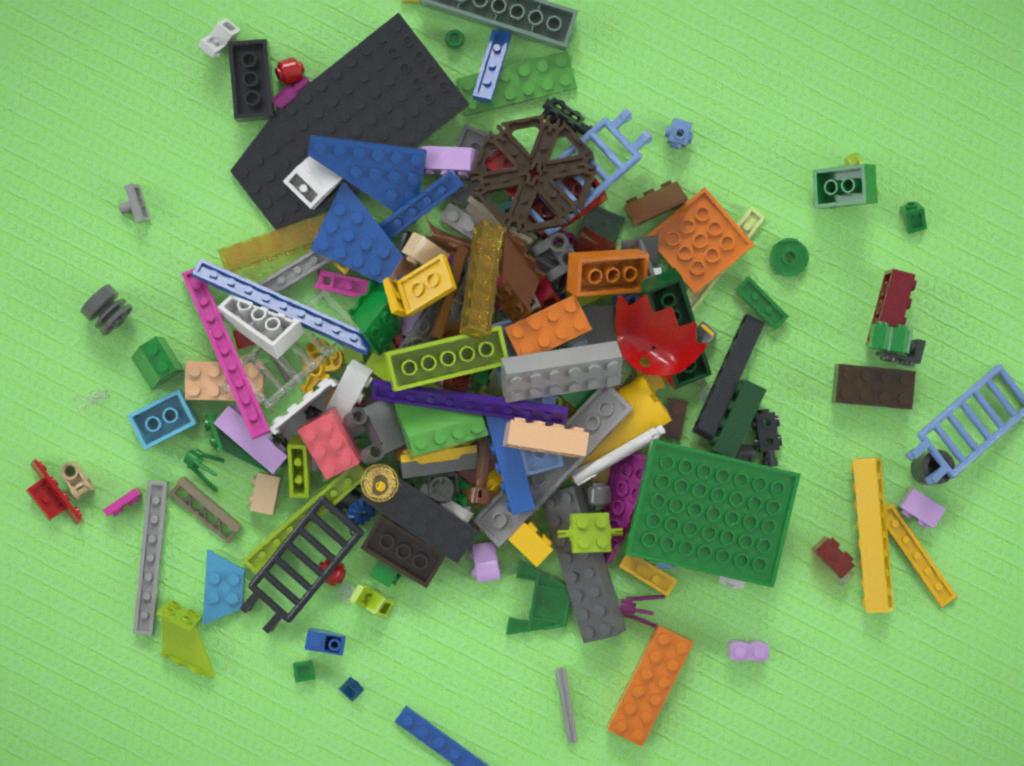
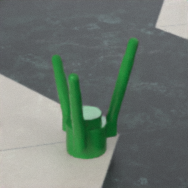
M192 449L189 450L183 460L188 465L187 468L197 474L215 492H218V489L196 468L201 467L213 476H217L216 472L202 464L204 460L202 457L222 463L225 460L204 453L199 449L196 452Z

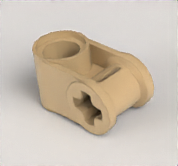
M72 461L62 466L61 475L76 499H79L87 491L95 489L79 463ZM68 466H73L75 468L76 472L74 476L68 474Z

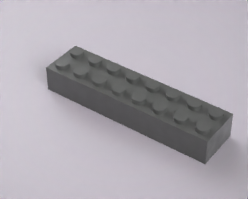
M574 484L557 489L543 504V509L583 642L588 643L618 636L626 631V626L604 553L572 554L569 538L557 537L559 535L557 534L558 530L569 529L570 514L591 513L590 506L586 501L583 484L580 486Z

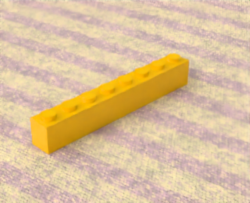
M881 457L853 459L851 471L855 479L853 491L856 493L854 507L858 514L856 529L859 531L860 538L858 540V549L861 551L859 566L863 573L861 578V587L864 589L863 607L866 608V613H888L894 610L882 461Z

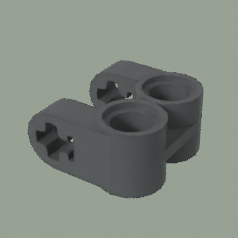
M555 233L529 249L534 258L550 249L559 262L557 267L546 273V278L549 282L568 272V265L563 262V257L575 252L567 237L562 233ZM556 238L562 239L563 247L555 248L553 240Z

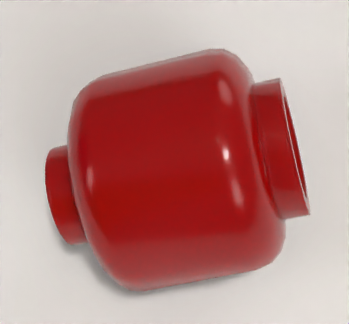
M294 57L279 61L277 68H275L278 81L283 82L285 85L300 81L303 76L302 73L305 72L303 63L301 61L298 62Z
M328 559L325 562L321 561L318 566L325 570L330 561ZM340 562L324 583L331 586L341 584L347 571L344 569V564Z

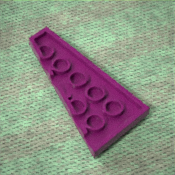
M638 452L611 466L608 485L611 487V504L606 505L602 513H609L611 528H622L623 536H612V551L603 552L606 563H612L632 522L647 459L646 455Z

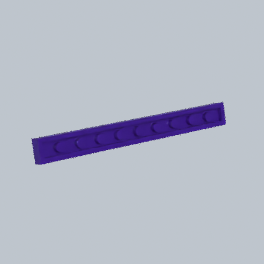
M374 380L372 386V400L511 420L523 418L526 419V422L542 421L547 425L560 424L566 427L568 407L522 400L506 403L505 398L423 386L394 392L390 382Z

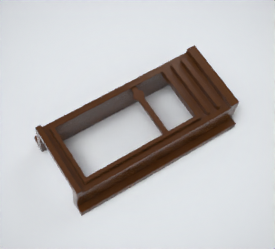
M456 246L451 266L456 287L465 258H468L472 251L463 246ZM489 257L491 274L486 287L493 284L494 279L497 278L502 260ZM493 289L478 298L474 296L471 305L453 299L456 290L441 299L433 329L430 331L429 336L442 339L481 330ZM452 302L470 308L466 323L448 317Z

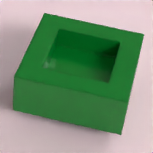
M313 660L293 663L295 682L315 680Z

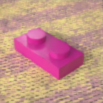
M134 488L103 509V512L106 516H117L124 511L122 507L127 504L131 506L140 500L138 497L142 495V492L139 488Z

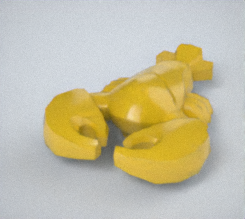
M320 338L312 339L307 344L306 353L311 363L309 364L305 361L302 368L304 373H308L306 385H301L300 387L304 394H307L309 391L314 393L313 388L320 381L322 382L330 377L327 374L328 372L339 371L344 366L343 352L336 346H331L335 356L332 351H329V358L325 355L317 357V354L327 350L325 347L321 348V345H330L326 340Z

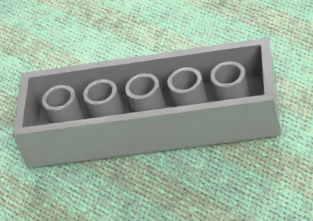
M617 341L501 358V388L505 401L508 403L621 385L623 356Z

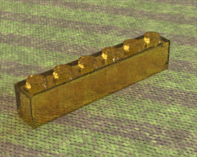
M327 213L219 249L218 252L224 269L237 274L242 272L244 267L249 266L251 269L260 266L262 261L272 262L278 260L279 255L285 254L290 256L297 253V249H310Z
M485 219L474 225L459 330V333L477 340L489 336L492 331V315L495 311L494 300L497 294L496 285L500 273L499 262L502 257L501 247L504 241V227Z

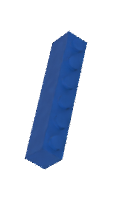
M483 416L488 423L486 425L487 437L491 436L493 444H490L492 455H496L498 463H495L498 475L502 474L503 482H500L502 492L507 493L508 500L505 501L508 512L516 515L536 509L519 449L503 447L506 423L511 421V419Z

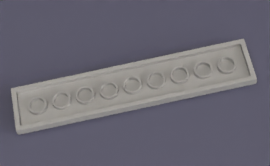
M612 386L598 388L567 421L565 429L572 427L584 428V432L589 433L586 456L582 458L562 456L563 467L527 476L536 509L512 515V512H508L505 503L508 500L507 493H503L501 490L473 521L499 548H502L513 532L546 502L634 408Z

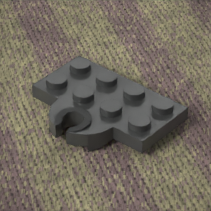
M465 124L456 147L473 148L480 152L486 134L489 138L490 136L486 132ZM496 149L490 150L487 158L490 155H492L496 151ZM484 165V171L488 172V168ZM469 175V178L459 177L464 185L447 197L446 200L467 208L470 203L467 199L470 195H475L474 193H476L473 191V187L479 186L480 183H472L471 175Z

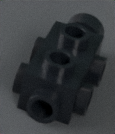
M555 97L552 100L548 98L542 106L544 111L541 115H545V120L550 115L551 124H555L559 118L560 127L564 120L575 133L578 132L582 136L593 127L584 123L585 118L581 116L579 111L572 110L566 106L564 101L558 100Z
M769 409L758 410V414H755L752 420L751 427L752 430H756L757 436L753 438L754 448L758 449V452H763V465L771 467L778 466L775 450H780L779 446H782V438L777 432V427L780 426L778 415L775 416V412H770ZM765 419L770 421L769 426L764 425L763 421ZM767 438L772 439L771 445L766 444Z

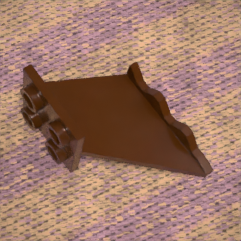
M507 230L503 236L501 285L491 291L494 300L503 308L506 316L513 323H516L533 312L530 304L540 279L546 276V273L540 271L537 268L534 257L525 252L523 242L516 239Z

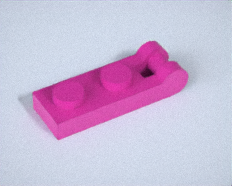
M320 269L317 272L319 276L314 285L316 289L355 298L367 292L368 280ZM326 277L331 278L330 285L325 284Z

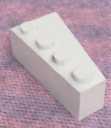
M232 294L218 306L223 321L276 359L304 334L300 320L295 318L292 320L282 313L271 312L266 307H258L253 305V302Z

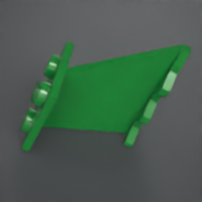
M371 280L368 283L367 292L358 295L356 306L353 309H348L347 313L358 325L362 335L374 352L380 356L402 326L389 309L384 285Z
M211 413L205 415L203 424L206 431L210 430L212 437L209 438L212 449L216 448L217 452L222 450L272 474L214 424L220 415Z

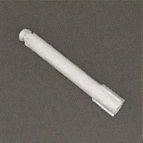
M662 425L657 426V428L653 427L596 461L585 464L571 474L577 486L584 484L596 477L601 471L649 445L651 439H659V436L664 435L666 431Z

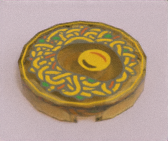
M383 463L373 464L366 468L360 480L361 490L364 495L375 502H385L393 498L400 484L395 469Z

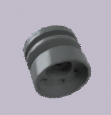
M110 284L103 286L93 294L80 310L89 321L99 318L95 323V327L97 329L101 328L100 332L103 335L109 334L122 325L133 310L130 304L125 305L126 300L124 298L115 302L119 293Z

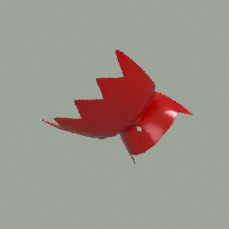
M644 295L631 305L622 296L618 297L615 324L616 337L622 356L634 369L645 375L663 376L676 390L672 375L678 374L689 367L707 347L706 343L697 342L696 322L679 326L673 307L654 312L647 295ZM647 358L651 363L650 366H642L639 363V359Z

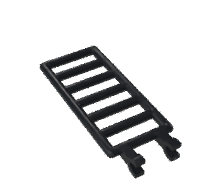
M320 496L248 584V588L253 593L240 609L244 613L251 611L259 599L275 612V615L262 628L267 634L270 631L272 632L282 619L287 623H291L363 536L364 531L325 496ZM322 506L326 507L354 532V535L348 542L316 514ZM310 520L342 547L336 556L305 529ZM299 534L330 561L325 570H322L292 543ZM287 549L319 576L312 585L281 558ZM275 563L307 591L301 599L269 572ZM263 578L295 605L289 613L257 586Z

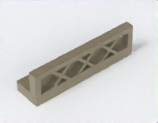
M470 195L467 199L470 203L465 211L503 237L504 232L508 230L507 222L503 227L475 195ZM516 224L511 225L509 231L516 239L523 242L525 252L529 254V249L535 245L539 237L532 232L522 234L523 226L520 233H517L518 226Z
M185 476L178 480L177 485L169 493L226 543H229L243 526ZM182 487L188 492L189 498L179 497L176 494L177 490ZM196 499L203 505V510L196 511L193 509L192 500ZM206 512L213 513L217 517L218 522L210 523L207 520ZM222 524H226L233 530L228 537L221 532Z

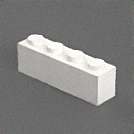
M353 359L347 366L325 411L336 407L343 419L347 413L354 409L356 403H361L365 396L362 393L364 388H368L373 380L370 377L373 370Z

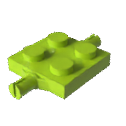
M609 513L570 514L569 529L557 531V534H559L557 535L558 538H569L572 554L611 552L612 536H623L622 528H611Z

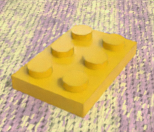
M444 254L438 255L396 281L406 315L408 316L415 315L457 289L447 257Z

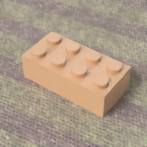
M186 361L185 400L236 401L219 362ZM241 362L257 401H265L266 363Z
M514 418L506 423L503 447L582 458L586 456L589 433L584 432V428L572 427L565 429V425L553 424L545 426V422L542 421L526 423V419Z

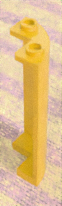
M643 375L617 391L634 408L632 412L578 468L589 462L596 461L651 428H657L659 425L664 426L672 421L666 407L657 398L653 387Z

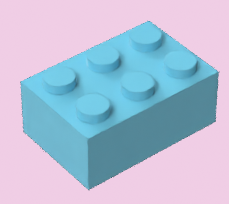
M178 389L127 415L144 450H148L200 424L189 401L185 400L183 389Z

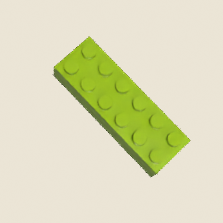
M493 326L383 352L392 391L394 392L500 367L501 358L508 357L501 326Z

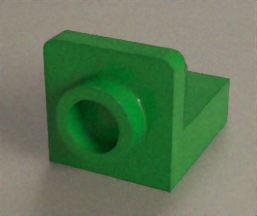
M908 202L905 206L900 207V211L904 214L906 232L908 234L927 229L924 208L918 202Z

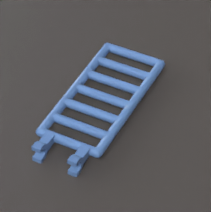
M627 108L612 122L608 118H603L580 138L584 143L591 139L618 168L612 175L608 176L595 161L588 162L590 166L596 165V174L603 182L595 189L591 187L584 208L642 159L639 150L653 140L651 138L652 135L645 130L631 144L618 130L623 124L632 119V114ZM604 127L633 156L626 163L623 164L597 135ZM572 144L556 159L570 157L575 152L579 154V151ZM580 176L573 177L583 188L584 179ZM560 180L555 181L572 201L577 200ZM537 193L538 197H539V198L547 205V207L555 214V212L549 207V205H548V204L539 196V194ZM532 207L529 216L536 223L544 222L543 218ZM569 214V217L572 219L575 217V214ZM562 227L547 229L543 231L548 236H551Z
M1001 364L993 367L917 433V437L921 442L905 455L911 461L914 458L917 459L927 449L940 467L924 479L928 485L937 483L945 474L950 479H954L1024 417V407L1016 412L992 381V378L999 374L1024 406V393ZM985 384L1011 418L1005 424L979 392ZM971 396L976 399L997 426L998 430L992 435L966 403ZM959 407L985 439L980 446L975 443L953 414ZM946 418L973 451L966 458L940 426V423ZM933 429L958 460L959 464L954 469L949 466L926 436Z

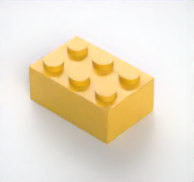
M529 519L526 522L524 521L508 540L537 567L553 551V543L545 533L539 534L537 532L538 527Z

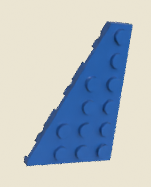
M310 135L309 157L392 211H397L421 192L427 154L426 149Z
M342 182L310 250L383 284L385 278H391L403 255L347 183ZM403 274L398 276L396 280L403 278Z

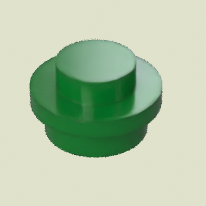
M459 30L449 31L445 37L447 46L451 49L461 48L464 44L462 32Z

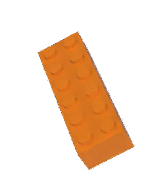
M657 623L607 724L609 731L643 747L694 644L691 639Z

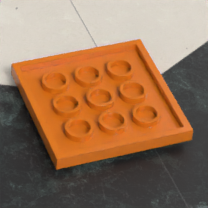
M706 187L646 235V237L659 236L658 252L672 268L679 272L683 282L694 295L755 246Z

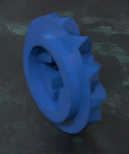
M358 499L350 505L347 517L355 524L364 526L366 521L370 522V518L375 516L374 511L377 509L362 499Z

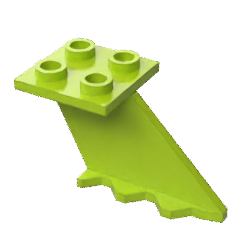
M167 600L156 613L157 616L161 617L163 651L160 657L169 658L178 666H186L194 674L214 679L216 674L197 628V624L202 616L193 609L182 607L177 601Z

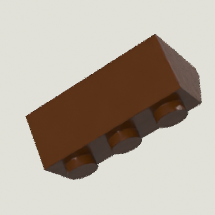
M671 180L661 184V189L654 191L653 188L644 192V197L639 199L633 197L626 201L627 204L623 208L633 228L684 205L688 201L687 196L677 181L674 183Z

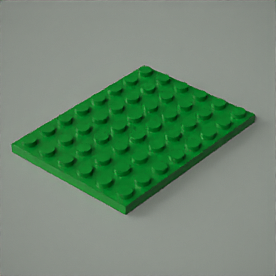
M651 439L624 554L774 588L801 474Z

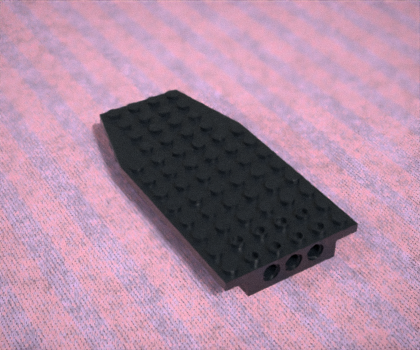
M398 12L296 94L298 96L283 109L278 108L274 113L275 118L269 119L230 172L274 229L279 232L330 209L342 182L347 183L355 195L361 191L344 179L313 210L283 182L299 164L309 157L310 135L416 148L470 104Z

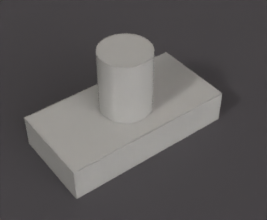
M128 184L124 186L128 201L119 204L120 212L123 215L133 212L136 223L151 221L140 185Z

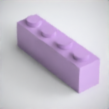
M229 405L214 422L218 428L272 474L287 460V448L281 443L277 445L272 441L274 437L270 433L252 440L237 405L234 407Z

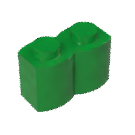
M877 321V324L871 325L868 348L909 354L913 330H908L906 325L896 324L895 328L890 327L887 322Z

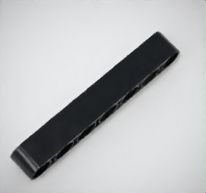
M745 314L695 422L692 430L694 434L709 441L714 437L762 331L763 321L748 314Z

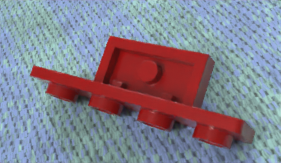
M34 459L30 465L41 480L29 487L26 492L49 521L63 511H66L74 523L78 525L83 520L81 517L82 513L77 507L72 506L69 502V496L65 492H61L58 488L57 480L53 476L50 477L46 472V466L41 461L38 462L37 459Z

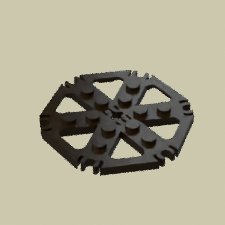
M545 115L501 122V125L498 124L496 127L499 134H493L492 131H489L490 138L486 134L471 173L472 183H480L479 186L473 187V191L476 192L474 193L475 196L503 227L507 222V229L510 230L511 225L516 224L518 226L517 233H520L522 226H524L522 234L563 227L567 226V223H572L569 214H575L577 218L579 217V211L582 214L597 173L596 165L590 166L588 164L589 161H594L593 152L564 120L561 127L559 118L555 124H551L550 115L547 116L546 122H543ZM530 127L538 128L539 132L531 154L512 135L515 130ZM562 136L566 137L579 151V154L575 156L550 160L557 139ZM492 149L499 150L513 166L485 172L483 169L487 156ZM537 165V174L539 176L535 175L531 181V174L529 172H533ZM582 177L585 182L579 198L572 201L555 182L556 180ZM517 188L508 213L500 212L489 199V195L492 192ZM537 193L555 212L556 216L553 220L538 223L529 221V215Z

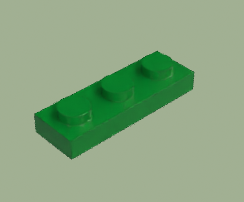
M749 276L734 289L774 330L789 317Z

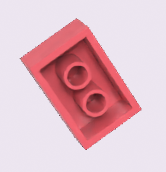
M336 407L303 422L297 429L326 480L361 462V450L348 428L344 425L343 419Z

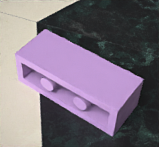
M420 146V149H426L427 151L423 173L427 176H435V174L443 176L452 169L459 177L469 178L479 155L478 151L467 147Z

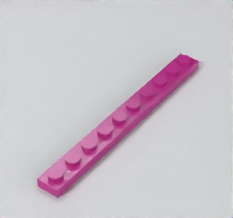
M195 268L181 274L251 438L255 440L271 433L209 287L206 283L193 278L192 272Z

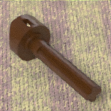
M491 436L480 440L475 487L467 488L466 495L468 502L472 506L486 507L493 499V491L486 488Z

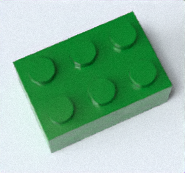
M857 164L813 170L815 208L831 209L878 204L876 165Z

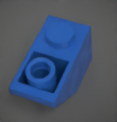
M310 627L307 631L305 649L343 656L346 636L329 630Z

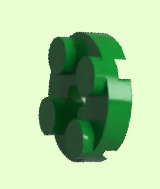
M794 238L780 240L772 247L770 252L772 268L777 274L785 277L798 275L805 269L809 261L807 248ZM787 252H790V255H794L791 263L784 259Z

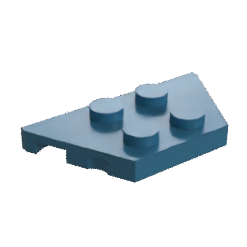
M207 550L203 624L240 610L244 601L245 569L216 554L213 550Z

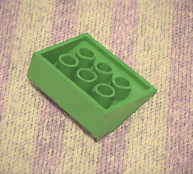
M468 383L445 389L472 393ZM394 403L410 460L479 441L488 436L482 415Z

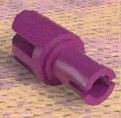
M304 76L294 86L287 85L273 97V103L276 108L283 109L298 97L296 94L310 83L308 78Z

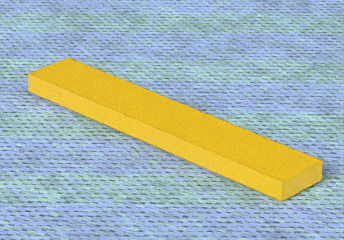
M890 502L885 506L887 531L936 602L943 608L956 599L957 595L893 503Z

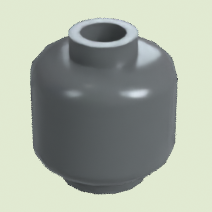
M591 482V485L586 488L587 504L593 506L594 510L605 509L606 505L611 504V487L606 485V482Z

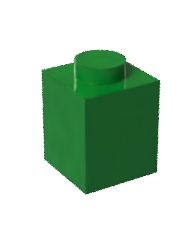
M378 560L370 574L372 578L387 587H390L391 584L396 585L401 575L398 574L399 571Z

